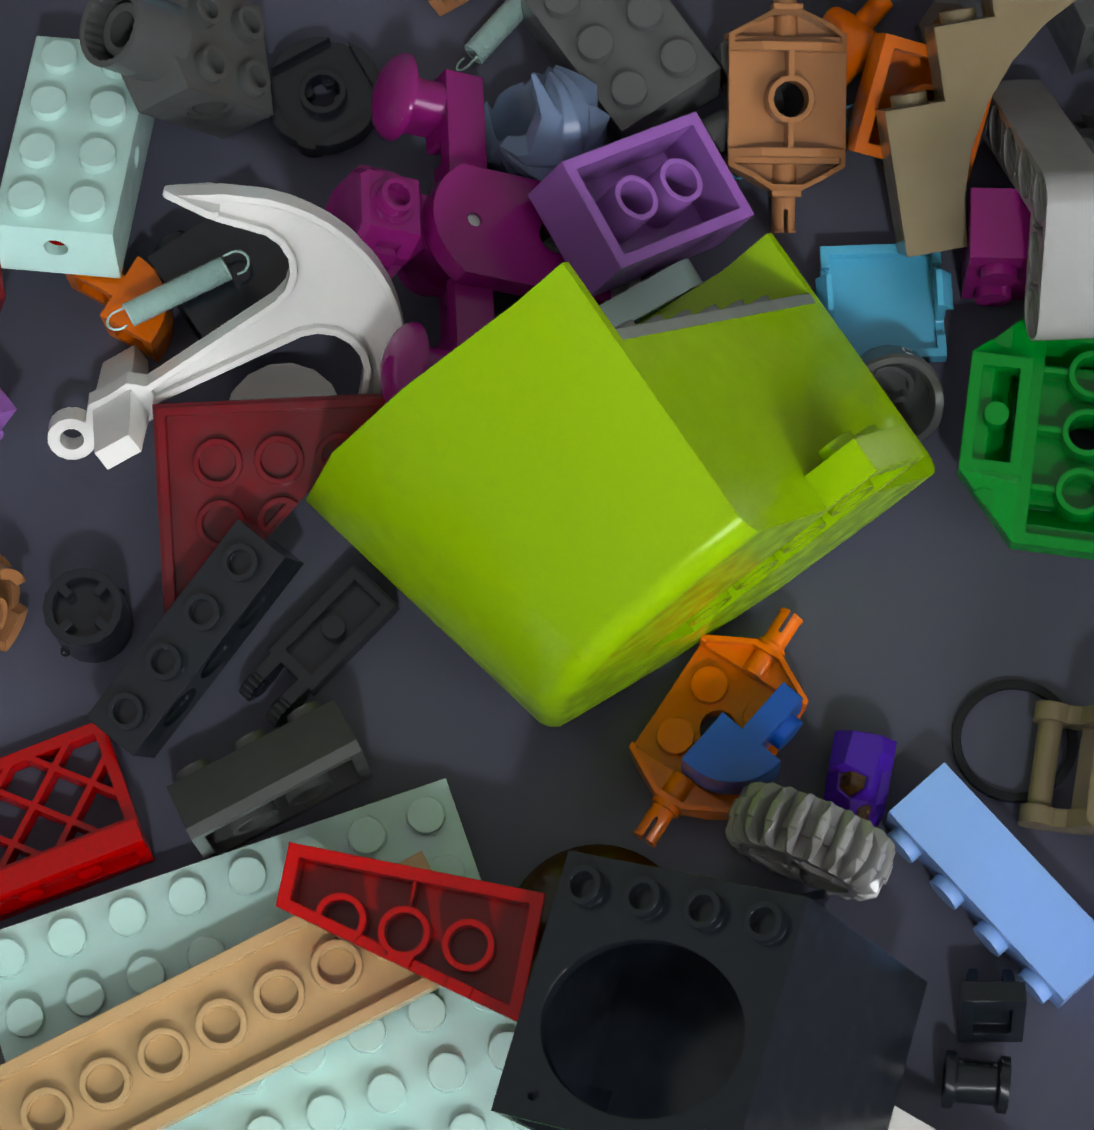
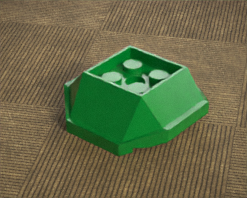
M1025 318L1012 325L995 339H990L972 351L957 476L1009 549L1094 560V449H1080L1072 443L1069 437L1071 432L1081 429L1094 434V338L1031 341L1027 335Z

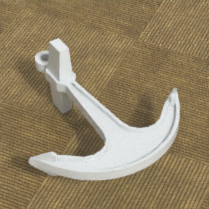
M211 182L166 185L162 194L165 199L207 219L265 235L277 243L288 258L289 269L286 278L273 292L150 373L148 360L136 345L103 362L96 390L89 393L87 409L66 407L52 415L48 427V444L57 456L67 460L84 458L94 449L95 455L109 470L142 451L147 424L153 420L152 404H158L300 337L314 334L336 336L349 343L360 355L363 364L359 394L382 393L380 387V366L383 353L392 335L398 328L404 325L399 298L391 278L377 255L362 241L356 232L328 211L309 201L264 187ZM68 429H75L82 433V435L71 438L63 432Z

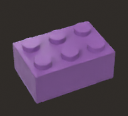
M696 111L562 161L528 194L565 262L570 263L593 297L719 246L755 215Z

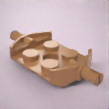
M773 0V3L770 4V11L723 35V41H728L727 160H725V163L730 172L764 191H769V197H772L770 233H796L795 197H801L802 190L830 177L846 166L847 34L829 21L803 10V3H797V0ZM784 82L795 84L802 91L804 97L802 110L794 117H787L781 114L774 103L775 91Z

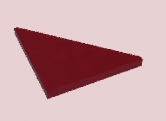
M382 393L152 404L164 615L237 520L256 525L270 536L313 488L332 452L386 404Z

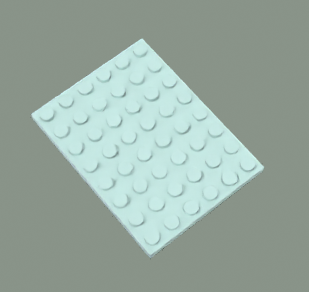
M446 778L0 929V1046L5 1062L293 917V915L276 907L289 842L392 863H399L422 851L432 871L481 880ZM440 987L164 1130H530L491 1111L517 1022L444 987Z

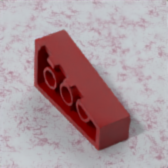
M289 842L276 907L517 1022L531 977L546 894Z

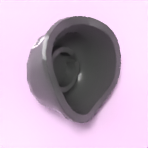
M883 345L871 348L860 355L862 361L919 441L930 436L938 427L944 409V390L938 373L915 351L902 346Z

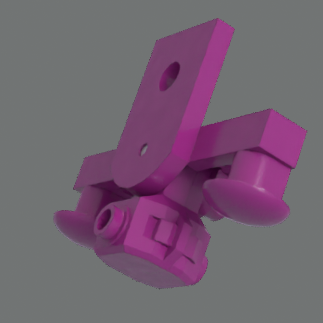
M399 53L393 56L381 69L372 92L371 117L376 132L383 140L388 142L395 141L402 133L426 138V154L435 156L441 154V164L434 170L433 189L428 196L421 194L419 180L398 176V173L360 164L332 191L324 209L358 234L362 241L377 255L390 278L397 274L401 282L413 293L425 297L435 296L439 298L441 341L437 345L429 347L427 332L419 322H409L402 325L387 343L380 366V387L386 403L402 388L494 320L493 290L524 296L562 262H565L561 253L550 251L540 239L539 231L548 234L549 232L528 194L541 181L487 169L483 78L445 69L434 81L420 78L417 62L410 53ZM611 290L593 297L598 305L611 299Z

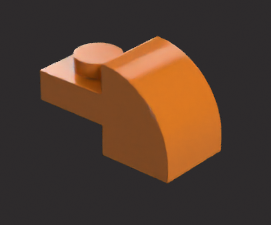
M137 256L127 273L123 267L121 278L65 274L71 288L105 306L100 317L110 336L130 347L136 345L144 355L160 363L170 346L174 333L173 309L164 311L161 315L159 314L153 317V319L150 318V320L142 322V324L139 323L136 326L132 324L128 314L123 309L109 318V325L112 328H121L124 325H127V327L119 331H113L106 326V319L109 314L121 308L122 303L161 286L162 281L150 264Z

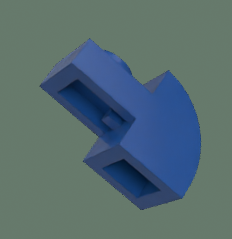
M783 682L743 728L722 712L681 758V772L698 786L724 795H740L743 787L750 785V783L760 781L770 783L779 775L781 761L767 749L773 745L780 751L798 732L803 724V721L797 717L801 712L803 698Z

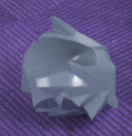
M555 65L554 69L548 66L544 74L531 73V78L525 85H523L524 82L510 86L498 96L492 108L487 101L484 102L487 169L542 181L562 161L603 146L607 136V123L610 115L598 108L597 84L572 70Z

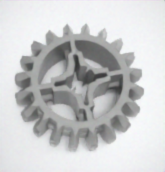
M754 782L743 787L739 798H735L729 811V822L725 833L731 846L735 847L740 854L750 857L752 862L761 864L768 868L769 871L778 873L790 881L801 883L809 889H825L828 895H838L846 900L864 901L878 897L882 885H886L893 869L896 845L882 829L874 827L871 821L858 817L853 811L845 810L835 805L832 801H825L814 796L812 793L807 794L791 786L782 787L774 782Z

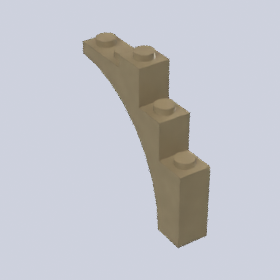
M980 0L982 17L976 16L975 6L939 12L940 24L923 27L934 99H927L926 90L901 93L890 96L891 107L875 110L898 254L905 257H913L967 247L965 193L971 151L987 104L1012 61L1048 21L1075 0Z

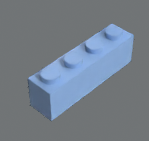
M945 762L888 812L885 824L891 831L887 836L896 845L895 850L907 862L913 863L918 859L934 876L929 883L935 893L951 909L956 910L961 905L978 923L973 928L978 939L995 956L999 957L1005 952L1022 970L1017 975L1018 981L1025 982L1026 991L1036 1001L1044 1004L1049 999L1059 1009L1094 977V920Z

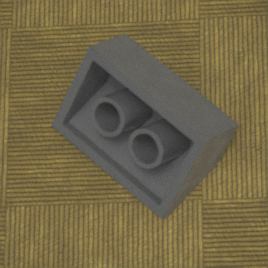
M334 699L321 705L319 700L308 702L293 710L287 716L289 723L266 734L264 729L246 734L233 743L231 747L234 752L211 763L209 758L195 761L176 774L178 781L167 786V790L191 841L205 860L235 850L373 777L363 751Z

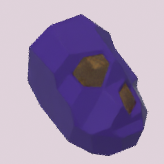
M835 730L823 800L832 801L835 805L845 810L853 811L855 815L871 821L872 825L877 827L885 812L897 742L883 735L855 730Z

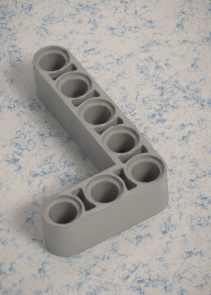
M1039 78L1001 80L992 96L981 136L1031 212L1024 300V318L1027 335L1031 341L1094 338V154L1042 80Z

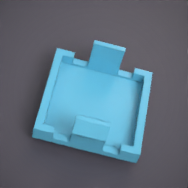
M896 244L820 246V277L815 279L816 296L859 356L871 348L894 345L915 351L927 363L946 362L947 346L944 318L946 310H954L952 274L941 269V252L905 257L897 253Z

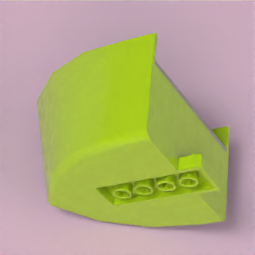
M767 233L723 271L638 324H635L633 320H628L615 328L570 263L562 262L515 304L402 388L332 452L306 498V502L539 723L549 727H559L669 663L699 643L703 635H711L780 589L932 476L935 472V466L924 446L772 233Z

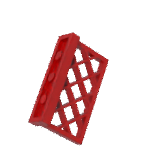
M94 723L86 724L0 758V802L4 801L27 811L12 840L0 835V847L7 849L0 861V921L155 861L148 838L143 832L112 740ZM95 741L98 742L102 757L91 778L65 769L74 749ZM55 757L53 763L46 761ZM28 767H33L47 773L32 801L6 791L15 773ZM107 774H109L113 788L102 784ZM59 778L85 788L71 817L45 807ZM97 793L117 801L124 817L123 820L100 829L82 822ZM39 816L65 826L56 845L43 851H38L24 845ZM77 832L84 834L82 836L74 838ZM19 854L25 857L16 861Z

